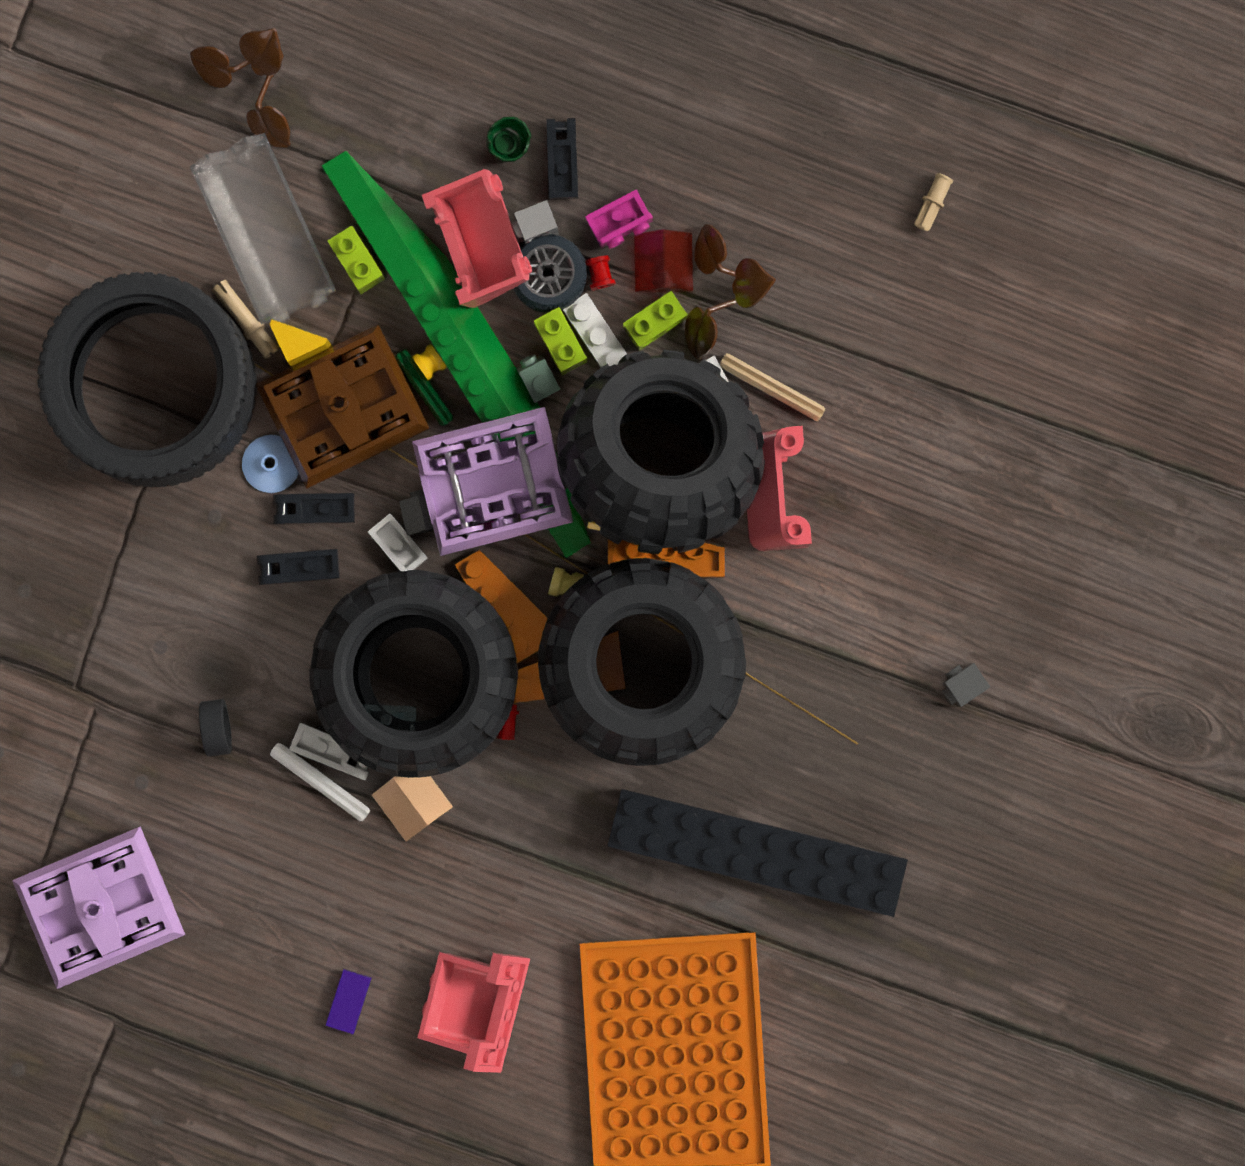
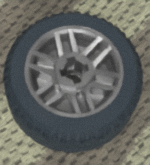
M550 234L547 236L540 235L532 239L531 242L526 244L524 242L520 246L523 257L526 256L531 264L532 273L529 274L528 281L513 289L517 297L526 306L543 313H549L558 307L562 311L581 296L587 280L586 263L581 251L574 243L562 236ZM552 269L554 271L553 277L545 278L543 276L544 270Z

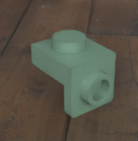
M533 354L520 361L521 366L517 367L516 370L534 403L560 390L542 355L536 357Z

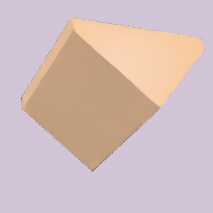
M395 776L372 794L406 842L453 808L431 776L420 778Z

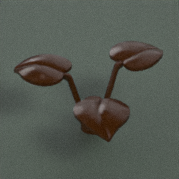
M276 28L245 33L240 38L239 46L246 60L236 66H229L228 56L215 47L202 46L193 49L190 53L193 66L200 77L213 87H227L232 82L231 73L251 64L252 70L257 75H266L255 103L256 110H250L246 115L247 123L253 134L262 142L279 148L289 147L291 145L290 127L285 116L272 106L262 107V101L269 83L281 69L284 58Z
M704 224L698 235L694 249L696 265L704 274H712L717 269L719 272L734 276L735 280L732 284V290L735 298L707 308L705 312L702 308L695 307L688 314L684 329L685 339L690 352L698 360H701L703 356L713 349L717 340V325L714 318L710 315L717 310L734 304H738L742 308L753 307L765 297L776 281L773 276L768 274L752 258L741 260L735 271L723 267L721 263L727 257L726 243L720 232L710 224Z

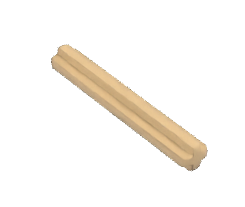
M728 353L724 355L720 362L721 368L811 419L815 421L821 419L825 411L824 406Z

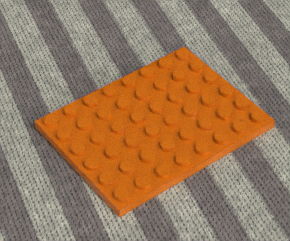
M756 932L580 943L594 1166H771Z

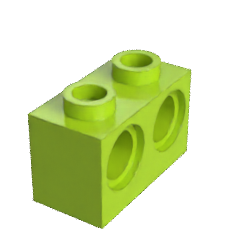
M353 226L328 240V243L360 294L385 280Z
M670 291L625 321L623 328L638 351H640L684 322L688 314L673 292Z
M560 307L534 320V325L562 376L587 363V357Z

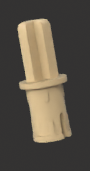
M936 173L927 196H923L924 203L914 222V225L920 230L929 231L939 209H943V200L950 185L953 183V180L948 176Z

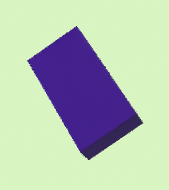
M343 969L325 1026L350 1034L355 1033L372 977Z

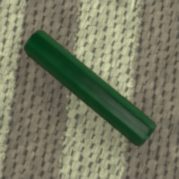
M403 350L398 353L395 359L400 369L440 426L443 427L453 420L452 414L408 351Z

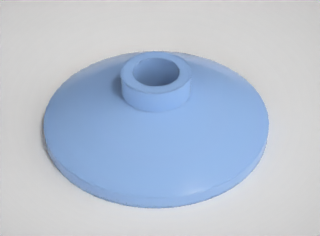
M265 435L250 443L242 458L244 476L250 485L259 491L266 493L283 491L294 483L299 474L280 436ZM273 458L275 460L273 468L265 467L266 459Z

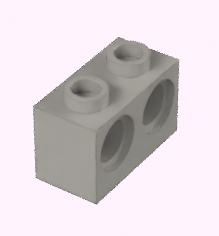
M547 200L514 213L516 221L512 222V226L518 243L525 242L526 244L540 235L555 234L559 236L558 227Z

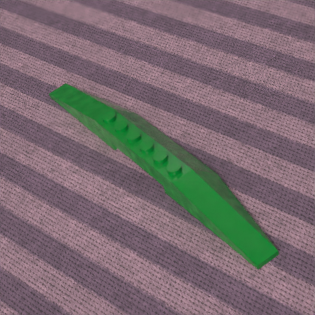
M347 151L323 164L324 171L480 421L485 423L540 408L538 402H533L516 367L478 306L471 308L460 305L455 291L461 289L462 285L456 283L455 278H458V275L440 249ZM533 431V432H530V433H527V434H523L522 437H523V436H526V435L534 434V433H536V431ZM500 433L494 434L498 435L500 442L515 439V437L501 439ZM568 488L565 490L573 522L548 528L566 558L591 543L582 518L571 502L572 495Z

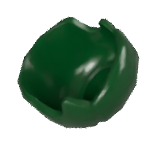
M503 117L490 126L486 137V147L491 156L502 163L515 162L528 151L531 132L526 123L517 117Z

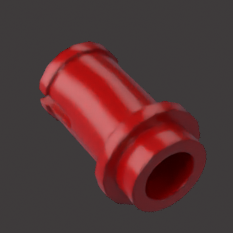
M513 704L507 721L496 736L497 739L515 740L516 714L520 712L517 710V704Z

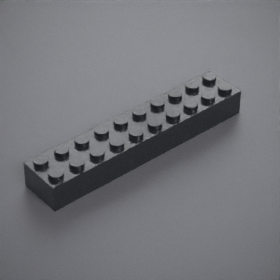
M621 789L608 842V847L892 917L895 916L908 862L906 858L626 789Z

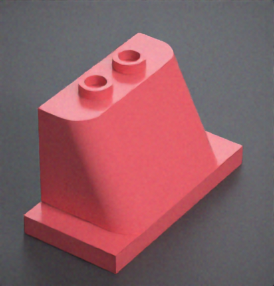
M439 952L435 971L431 975L429 982L428 998L422 1008L423 1018L417 1038L466 1053L464 1069L473 1072L501 1073L530 958L493 953L490 964Z

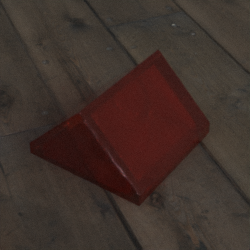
M661 229L644 232L636 236L634 234L635 293L693 291L692 233Z

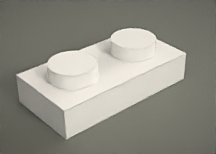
M388 514L368 531L400 571L415 570L428 559L391 514Z

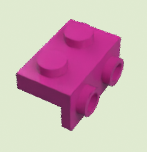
M637 189L585 216L601 249L606 246L612 249L625 241L623 237L632 232L635 236L648 230L650 228L649 223L653 222V217L648 212Z

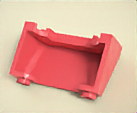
M486 169L422 195L426 209L433 208L436 216L434 218L435 224L441 227L458 275L455 281L458 285H462L461 289L455 291L459 303L471 308L485 304L528 281L529 274L532 273V267L526 256L523 257L500 192L503 190L502 182L497 174L493 175Z
M803 426L785 427L762 433L764 440L762 447L765 460L764 472L750 508L747 509L750 543L759 551L808 548L812 544L811 528L808 521L801 516H786L782 463L787 462L788 457L798 454L803 447Z

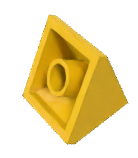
M271 319L270 327L291 367L332 347L327 338Z

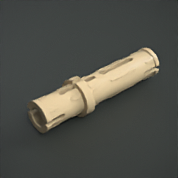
M227 280L221 281V286L217 284L211 290L212 293L216 295L245 332L244 337L254 343L265 359L271 357L270 353L275 354L280 347L275 344L264 330L265 325L263 322L257 321L230 287Z

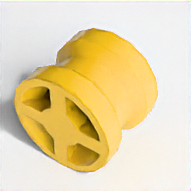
M431 344L426 346L423 353L412 356L427 380L433 378V374L436 371H443L447 368Z

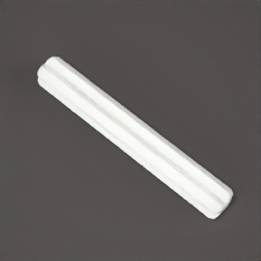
M277 743L270 753L274 759L357 820L363 821L367 817L370 809L283 744Z

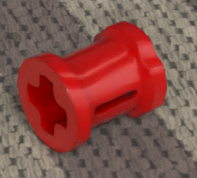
M608 255L598 256L585 261L586 266L589 267L592 280L591 290H599L616 285L615 279L611 277L608 265L610 257Z

